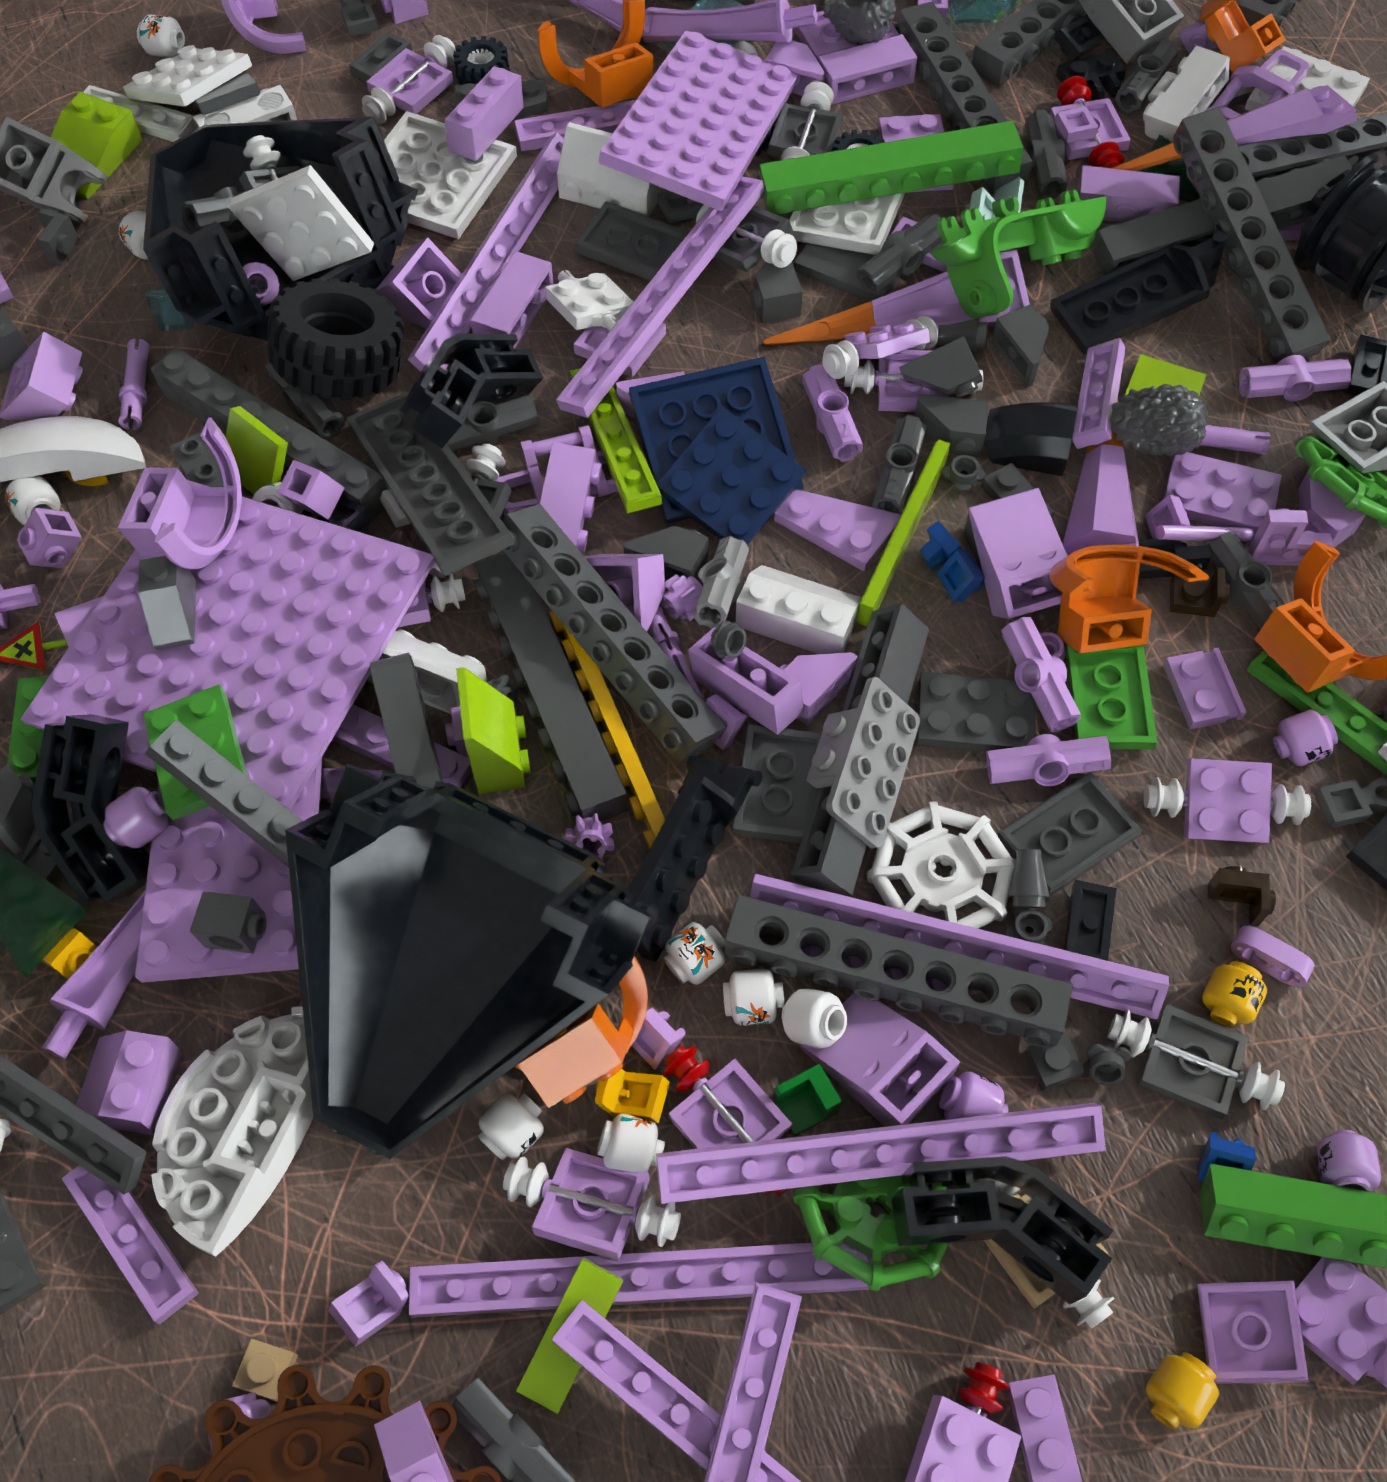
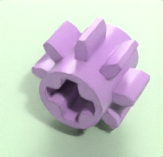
M676 574L665 582L666 591L661 600V605L671 618L678 619L680 617L681 620L687 618L691 621L694 619L693 614L703 587L692 576L686 578L684 575L679 577Z
M596 813L592 817L583 819L579 815L576 816L574 829H565V839L600 857L602 861L605 850L614 851L615 848L614 840L610 838L613 833L611 823L602 825Z

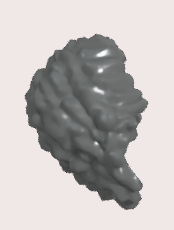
M829 0L824 2L823 16L830 19L836 32H839L841 37L856 44L860 43L861 45L871 42L877 43L890 31V22L894 19L896 11L894 6L895 0Z
M1163 384L1158 388L1152 385L1150 388H1144L1140 391L1130 389L1128 395L1121 396L1118 402L1111 405L1113 411L1110 421L1112 422V432L1117 433L1116 439L1130 443L1133 449H1138L1139 452H1142V455L1162 456L1166 454L1171 457L1191 452L1201 443L1206 435L1205 426L1208 424L1207 417L1209 415L1206 404L1201 402L1202 399L1199 398L1198 393L1189 391L1182 385L1171 386Z

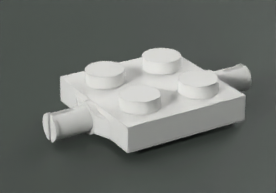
M563 270L558 275V284L546 286L545 298L576 330L602 326L611 331L634 302L605 273H592L588 277L578 279L570 271L565 270L564 272Z

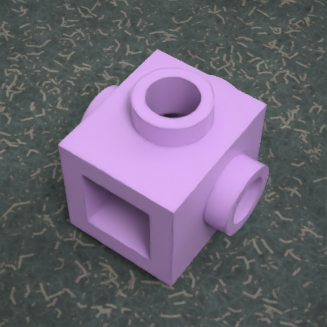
M34 508L25 526L19 531L17 541L29 565L64 568L82 537L69 512Z

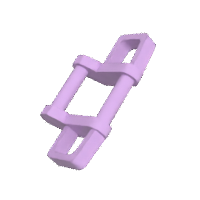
M1280 49L1261 67H1237L1231 75V82L1212 107H1208L1207 110L1219 106L1226 120L1241 115L1227 106L1241 88L1254 86L1272 95L1267 103L1289 95L1295 91L1297 85L1307 74L1309 63ZM1283 63L1298 72L1288 82L1269 71L1276 64Z
M589 425L578 427L577 432L533 443L531 439L520 442L526 469L501 476L496 481L507 483L510 488L530 483L535 499L515 503L507 501L503 510L505 516L508 513L540 504L544 482L536 456L550 453L552 442L575 446L581 445L582 447L595 449ZM597 451L596 462L606 464L602 452ZM602 468L599 484H592L590 496L597 494L598 497H602L618 491L613 479L606 481Z

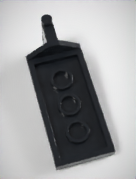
M1222 231L1215 232L1213 238L1192 248L1171 244L1052 299L1050 310L1083 355H1086L1090 347L1127 336L1208 298L1210 287L1216 282L1227 235Z
M696 756L688 758L686 768L689 772L677 792L679 796L628 889L634 896L631 904L646 910L652 916L637 949L642 958L657 962L662 950L666 946V942L672 937V931L680 915L688 908L690 896L698 880L705 875L708 861L715 847L722 842L726 826L738 814L751 786L758 787L761 784V771L728 764L724 770L722 762Z

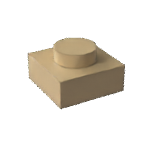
M251 1338L232 1386L250 1393L256 1392V1395L277 1401L278 1379L286 1368L295 1364L298 1354Z

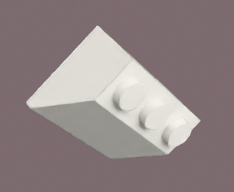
M569 122L566 127L557 171L559 198L599 209L607 201L650 217L658 202V193H661V187L598 163L600 151L613 133Z
M761 565L749 573L736 601V623L745 630L817 654L844 653L857 622L859 604L862 597Z
M401 629L394 632L379 660L409 652L416 669L424 704L450 714L451 707L460 706L456 668L465 667L488 683L485 667L476 658L468 655L462 657L451 653L438 643L431 642L428 644ZM370 673L367 680L369 682L374 683L372 674Z

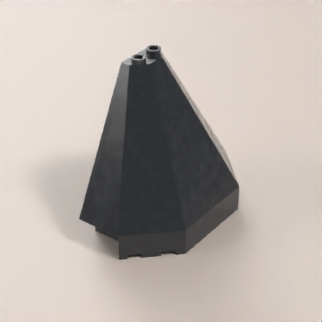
M375 117L203 125L150 155L143 250L176 311H180L199 324L211 325L232 333L268 341V320L271 303L266 307L261 306L255 294L259 291L251 286L254 285L255 280L249 282L242 267L252 262L263 263L269 266L278 277L280 285L278 294L288 286L292 288L297 282L304 281L308 283L311 279L321 278L322 281H330V278L340 279V282L345 283L352 281L359 283V286L365 289L367 287L375 289L394 267L391 263L397 246H401L409 221L406 219L411 199L415 201L418 190L399 181L398 174ZM262 135L272 138L274 146L271 151H278L281 154L276 168L299 166L302 169L311 165L374 242L370 253L293 281L247 228L236 233H230L226 227L222 228L221 224L214 221L197 232L188 231L182 222L181 208L184 202L210 198L216 192L226 187H235L238 192H244L245 190L239 178L244 171H252L250 163L253 158L245 157L243 151L247 146L248 140ZM259 281L258 286L262 289V284Z
M346 765L330 809H325L285 830L313 1119L327 1125L332 1132L345 1135L364 1145L371 1153L383 1155L391 1159L607 997L633 966L631 962L652 916L646 910L631 904L634 896L618 878H607L604 874L607 865L600 857L451 783L436 781L434 788H429L416 783L417 780L413 776L382 771L380 778L360 769L358 766Z

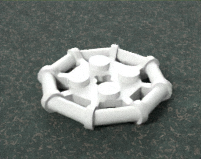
M937 801L928 802L926 807L889 823L882 847L877 848L872 867L867 871V880L875 886L888 907L915 913L914 911L918 906L923 905L932 912L943 911L946 921L979 929L995 920L1002 921L1006 917L1007 911L1005 908L1016 859L1011 858L991 827V820L985 815L977 817L939 806ZM928 823L931 826V830L915 838L907 834ZM941 823L969 830L967 834L959 833L956 836L948 833L949 829L942 828ZM976 839H981L993 859L984 858L974 842ZM895 844L906 850L901 866H889ZM940 862L943 866L950 865L953 869L950 871L949 877L938 876L934 872L936 870L935 863ZM985 873L997 874L992 896L981 889ZM901 879L912 897L906 905H904L890 880ZM973 901L982 907V909L957 921L956 909Z

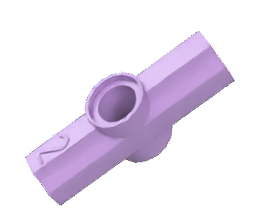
M1291 355L1283 358L1276 365L1242 368L1239 374V391L1241 396L1246 398L1283 395L1285 400L1289 402L1301 401L1309 397L1313 392L1347 389L1351 382L1352 368L1348 359L1306 362L1305 358L1301 355Z
M823 364L811 366L810 370L803 374L802 383L816 414V428L824 434L833 458H837L841 462L853 460L857 454L862 452L863 443L848 410V397L839 389L836 380L825 371Z
M1022 617L1005 626L1001 630L1003 633L1002 637L1016 663L1015 681L1017 686L1024 692H1031L1051 733L1060 732L1075 725L1081 720V714L1065 684L1067 669L1064 662L1058 657H1051L1031 617Z
M1042 734L1031 739L1027 746L986 751V764L990 784L1035 779L1040 785L1055 786L1065 781L1069 774L1111 769V756L1106 736L1060 741L1057 736L1052 734Z

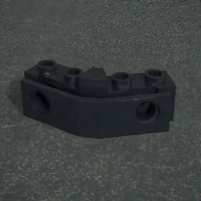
M458 333L444 340L424 365L400 411L407 414L412 408L418 412L419 415L412 428L440 448H443L463 425L473 403L480 401L506 402L529 395L541 382L543 376L531 349H514L513 346L518 341L516 334ZM443 364H451L447 370L440 367Z
M93 714L66 716L64 723L45 724L31 806L38 836L82 904L100 898L107 903L130 896L146 884L149 855L143 847L130 848L117 845L107 835L103 826L105 809L117 797L129 722ZM66 800L70 801L75 823L72 826L70 824Z
M1007 1156L912 1163L902 1174L903 1184H910V1187L902 1188L892 1198L898 1246L992 1239L1069 1305L1087 1297L1113 1259L1097 1246V1244L1109 1238L1114 1231L1036 1166ZM991 1178L1017 1187L1027 1194L1030 1199L1024 1202L1022 1199L996 1191L994 1181L973 1182V1179ZM934 1182H942V1186L958 1185V1189L928 1190Z

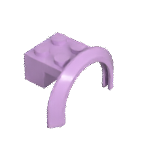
M221 0L223 8L235 29L256 47L278 54L307 51L303 32L274 34L252 24L254 19L277 16L279 10L276 0Z
M212 418L207 419L200 436L217 459L224 487H192L178 468H144L118 526V530L141 556H166L172 563L181 568L199 569L213 562L233 537L241 511L242 492L240 475L231 447Z

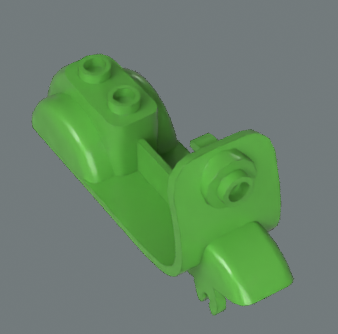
M1075 189L1067 190L1061 193L1060 205L1055 206L1053 199L1049 197L1045 201L1044 199L1038 200L1036 209L1019 213V203L1016 197L1006 200L1000 199L992 202V210L996 218L983 220L978 208H973L971 211L966 209L961 212L963 228L959 227L954 216L947 217V220L944 217L938 219L937 228L943 243L929 251V253L937 261L946 265L956 297L966 314L973 318H981L1000 313L1012 306L1014 300L1013 289L1003 267L1000 251L1028 246L1030 261L1041 260L1042 266L1061 262V256H1063L1064 261L1084 257L1083 250L1092 247L1098 228L1103 221L1106 210V196L1081 201Z

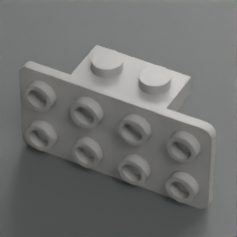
M877 677L867 679L858 708L828 714L806 779L816 789L832 786L826 803L827 812L870 848H880L884 843L920 724L919 715Z

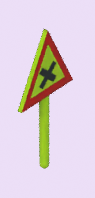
M38 621L0 647V662L47 671L44 651L68 646L65 639L43 643L41 623Z

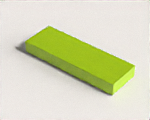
M582 1258L516 1392L557 1414L559 1413L581 1366L552 1342V1338L581 1300L605 1318L624 1279Z

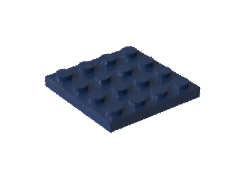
M765 357L629 387L631 404L649 467L656 484L721 406L796 462ZM802 480L793 490H803ZM661 495L662 505L660 506L666 524L691 518Z

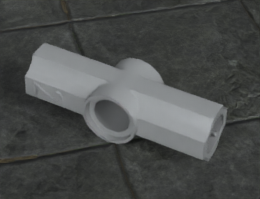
M732 536L720 539L714 558L700 569L698 577L704 585L693 614L699 625H705L711 629L719 626L720 623L726 620L730 605L737 601L744 586L740 580V575L749 552V548L744 540H738Z

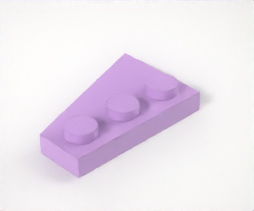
M793 490L775 512L774 521L865 572L888 543L901 514L802 490Z

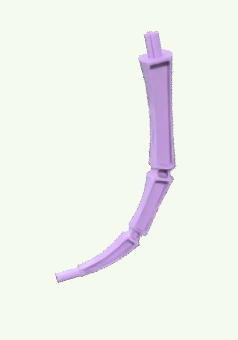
M567 0L599 18L618 32H621L623 0ZM765 0L750 5L715 10H678L649 7L645 10V24L642 37L645 43L678 42L683 33L689 31L701 33L705 38L712 41L791 42L792 28L817 24L818 12H816L815 4L790 8L788 0Z
M345 768L322 769L320 800L327 799L330 802L333 801ZM362 769L378 778L382 774V770ZM145 891L89 958L49 1000L52 1006L63 1013L42 1046L43 1050L51 1053L53 1056L66 1059L86 1025L101 1031L106 1029L124 991L136 972Z

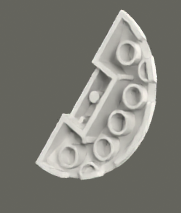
M56 416L28 420L0 429V494L1 482L69 470L73 481L146 468L142 451L135 439L120 427L102 420L79 416Z
M302 1006L292 1007L291 1014L273 1019H268L262 1015L234 1028V1037L216 1051L205 1050L181 1076L171 1091L157 1122L152 1141L153 1147L158 1152L157 1173L151 1174L156 1199L159 1205L166 1209L170 1219L175 1224L172 1227L183 1238L198 1249L215 1257L241 1233L268 1200L288 1169L312 1122L313 1110Z

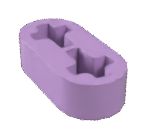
M1241 927L1231 944L1232 952L1237 957L1290 986H1305L1315 966L1310 957L1256 927Z

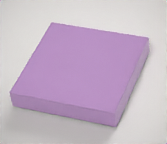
M1294 1281L1197 1284L1207 1366L1216 1375L1215 1384L1309 1382Z

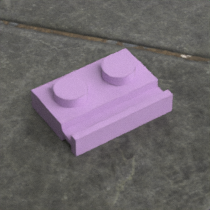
M1214 648L1212 652L1207 653L1198 651L1166 658L1163 667L1189 730L1226 723L1227 720L1234 718L1241 720L1244 717L1246 709L1219 648Z

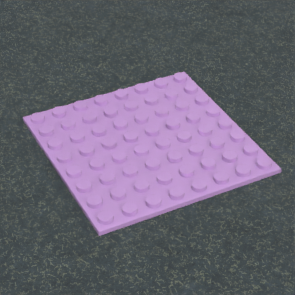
M187 480L192 487H209ZM242 497L238 525L229 543L209 565L199 569H189L196 579L194 643L160 650L154 648L138 594L140 560L160 556H141L135 549L20 720L24 724L43 731L45 724L64 723L66 716L93 714L129 722L123 760L156 772L154 761L145 754L150 747V741L143 713L220 684L227 695L248 777L291 811L371 673L370 662L379 660L435 561L430 553Z

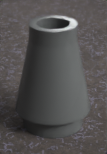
M978 318L949 325H939L938 346H944L964 336L971 352L978 353V350H986L988 322H979Z
M1017 849V858L1008 897H1012V907L1046 908V898H1050L1041 859V850Z

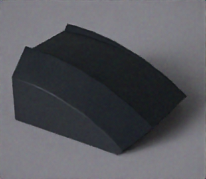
M1026 402L990 409L984 440L989 460L994 464L1006 466L1013 463L1016 468L1063 476L1073 440L1078 405L1061 402Z

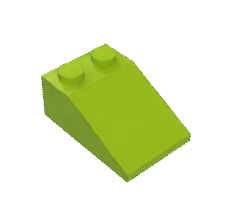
M81 91L61 111L51 138L59 141L94 165L107 177L119 167L143 140L130 109ZM84 184L78 189L76 196L88 200L102 184Z
M465 667L456 668L463 739L478 793L485 794L525 788L524 773L531 772L528 749L521 750L520 739L527 738L524 715L516 716L514 702Z

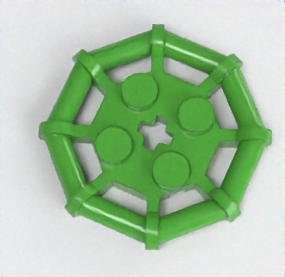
M1319 435L1314 438L1305 436L1298 440L1295 451L1300 458L1305 460L1309 468L1308 475L1313 481L1323 483L1345 502L1343 506L1349 511L1356 509L1377 520L1381 527L1387 528L1386 476L1380 471L1361 473Z
M902 1175L840 1182L833 1194L820 1192L819 1190L822 1185L799 1187L794 1190L793 1199L799 1205L814 1247L812 1250L813 1256L818 1261L824 1259L866 1283L869 1290L879 1291L882 1286L924 1276L932 1279L940 1273L939 1264L949 1243L928 1244L926 1249H922L919 1245L898 1246L892 1198L902 1188L910 1187V1184H903ZM934 1182L932 1187L928 1188L929 1191L947 1189L946 1186H942V1182ZM866 1203H881L884 1205V1209L888 1211V1215L881 1213L878 1218L870 1215L871 1207ZM820 1209L829 1211L831 1218L834 1215L837 1226L835 1228L836 1233L833 1235L828 1234ZM846 1244L869 1257V1263L840 1246ZM898 1251L897 1254L904 1253L909 1258V1260L885 1266L881 1263V1258L886 1257L887 1253Z

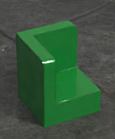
M820 1063L776 1086L772 1098L774 1104L792 1123L790 1132L793 1136H797L838 1114L842 1103Z

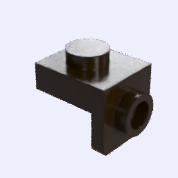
M1228 866L1219 868L1208 883V899L1249 904V924L1251 926H1260L1264 919L1274 911L1276 894L1274 890H1270L1269 874L1248 872L1245 868L1239 866Z

